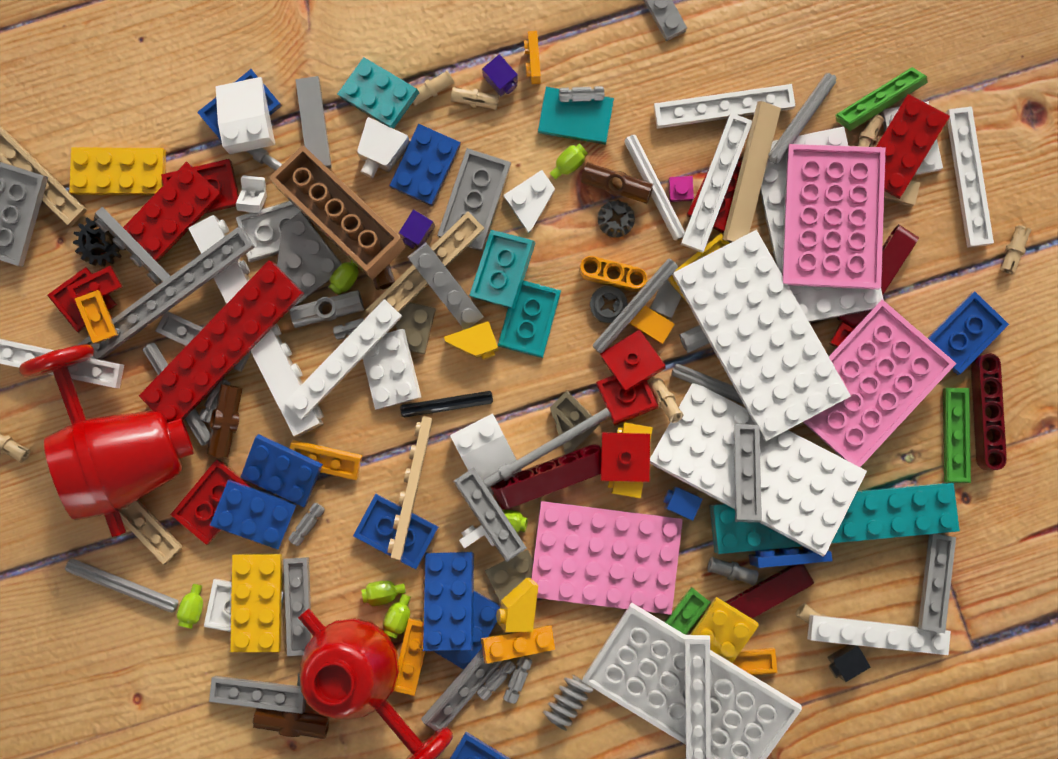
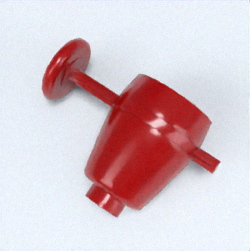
M89 344L54 350L22 363L19 367V372L23 377H34L53 372L72 424L44 439V451L49 471L66 512L73 520L104 515L112 537L126 533L118 509L124 508L174 479L182 472L181 458L194 454L192 443L182 418L168 422L165 415L160 411H145L86 420L68 367L84 362L94 355V348Z
M310 608L298 617L313 635V638L305 647L299 675L301 692L311 708L320 715L334 719L365 717L376 710L411 752L406 759H436L453 739V733L449 728H441L422 743L387 701L395 689L399 674L397 650L392 640L376 624L356 618L336 620L325 627Z

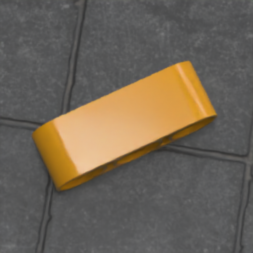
M595 256L585 257L580 264V275L583 279L595 283L638 292L647 282L646 272L638 267ZM592 263L596 266L597 271L592 274L587 273L584 270V266ZM610 269L617 270L619 278L610 279L607 276V271ZM630 276H640L642 283L640 285H633L630 282Z

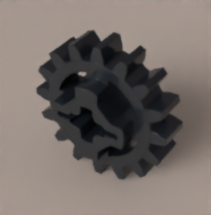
M95 216L94 221L88 217L85 218L87 224L79 223L78 226L81 231L74 232V235L78 236V240L73 241V244L79 246L75 252L82 255L81 259L83 261H89V264L96 266L98 263L100 266L105 267L106 261L114 264L113 257H122L119 253L121 249L112 240L115 237L109 231L103 232L100 228L95 229L98 227L95 223L97 220ZM95 236L99 237L102 240V243L105 244V246L100 244V242Z

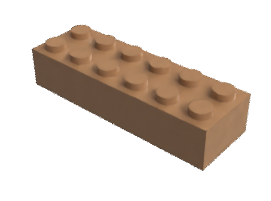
M304 145L269 177L275 187L371 280L406 248L402 238Z

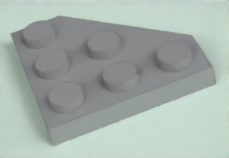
M299 212L282 225L277 266L304 293L293 306L295 307L327 283L333 272L342 264L302 212Z

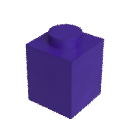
M500 54L482 68L483 77L500 97L505 93H511L517 87L518 74Z
M413 209L399 231V235L404 244L409 248H419L426 242L435 228V224L432 220Z

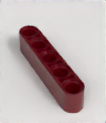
M899 224L891 232L892 237L889 236L882 246V295L919 239L917 235ZM871 310L837 317V319L855 329Z
M989 353L978 356L971 363L976 462L983 470H1000L1006 465L1007 461L1002 371L998 356ZM984 359L989 363L988 371L983 368L982 362ZM985 383L990 386L989 394L984 391ZM987 406L992 411V415L990 418H988L985 414V409ZM988 430H990L993 433V439L991 442L987 439L986 436ZM990 454H992L995 459L994 464L992 466L988 462V457Z
M596 444L589 445L517 472L506 481L503 479L491 486L497 504L502 510L510 509L600 475L601 447Z
M804 564L790 565L725 602L753 619L814 584V581Z

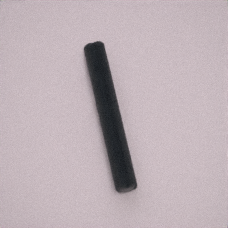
M491 391L404 404L400 406L402 417L405 418L492 404L493 395Z

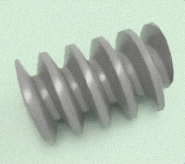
M572 675V679L564 678L568 686H559L563 693L562 695H553L558 702L557 704L548 703L552 711H543L548 720L567 731L565 726L572 725L569 717L576 718L578 715L575 709L581 710L583 708L579 700L587 701L588 697L585 692H593L592 687L582 682L575 675Z

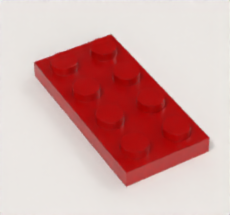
M910 94L906 96L876 146L885 148L884 191L898 199L903 195L950 117L948 114Z
M186 161L123 228L156 262H159L186 234L189 227L193 226L222 194Z

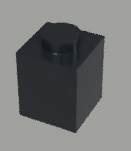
M847 645L828 656L831 662L828 665L830 671L835 678L839 677L845 682L871 668L857 645Z

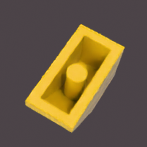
M489 321L444 337L448 345L476 358L482 357V360L495 356V351L499 350Z
M525 578L501 600L500 609L496 613V620L505 632H533L538 584L531 580V578Z

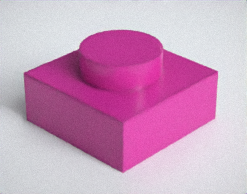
M693 176L669 177V202L693 201Z

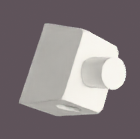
M368 117L357 150L360 159L366 161L361 173L373 178L378 167L389 172L407 149L410 143L408 135Z

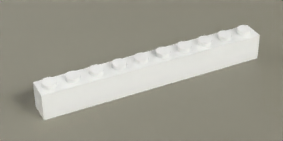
M214 215L189 227L201 254L230 232L223 219L219 220ZM238 259L214 277L226 303L250 280L248 276L250 270L244 260L240 261ZM276 323L250 351L293 436L300 437L323 425L321 418L324 416L317 405L302 420L284 403L303 384L300 379L303 375L297 363H292L289 357L292 355V352L286 342L282 343L279 337L282 333Z

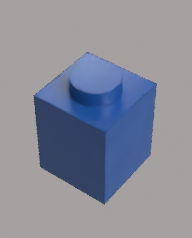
M673 487L672 490L668 489L663 502L666 503L665 509L693 521L703 499L683 489Z

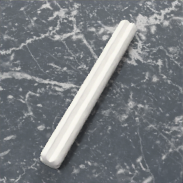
M636 135L627 137L624 143L644 181L654 184L651 196L673 240L676 241L683 238L685 231Z

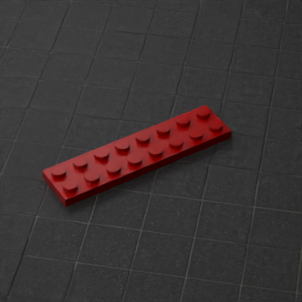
M268 260L144 389L139 397L152 411L163 413L168 422L180 418L184 420L296 304L304 293L273 261Z

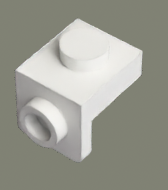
M243 175L241 177L242 190L236 202L237 211L260 213L267 198L265 178Z
M472 525L461 532L463 537L459 541L464 548L484 535L492 547L494 546L482 525L477 528Z

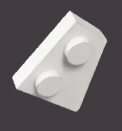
M543 170L504 194L505 200L528 234L533 230L536 221L555 192V188Z

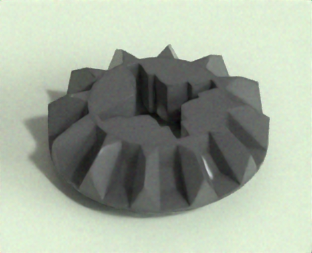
M619 200L608 201L601 207L598 213V225L608 236L622 237L628 234L634 226V211L628 203ZM613 211L617 215H624L620 219V226L616 221H610L613 217Z
M603 286L597 289L590 300L593 316L600 322L612 323L628 305L625 294L614 286ZM603 296L608 301L617 299L612 306L613 311H610L608 308L600 310L605 304Z

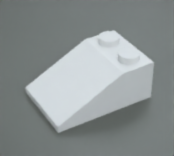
M262 77L216 86L218 126L223 148L229 154H235L275 145Z
M493 414L450 435L468 471L474 468L482 481L498 472V468L503 465H510L517 461ZM491 487L488 488V490L490 491L491 495H493V492H492Z

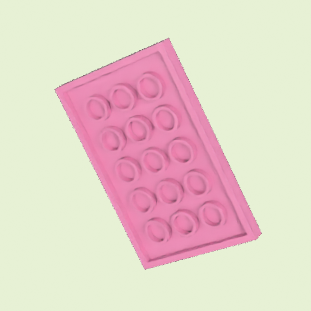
M789 144L787 151L783 284L875 290L881 288L885 148Z
M881 300L829 356L851 397L803 421V423L843 459L861 467L957 363L885 301Z
M541 501L531 580L538 584L537 598L627 609L632 602L646 612L672 615L683 519Z

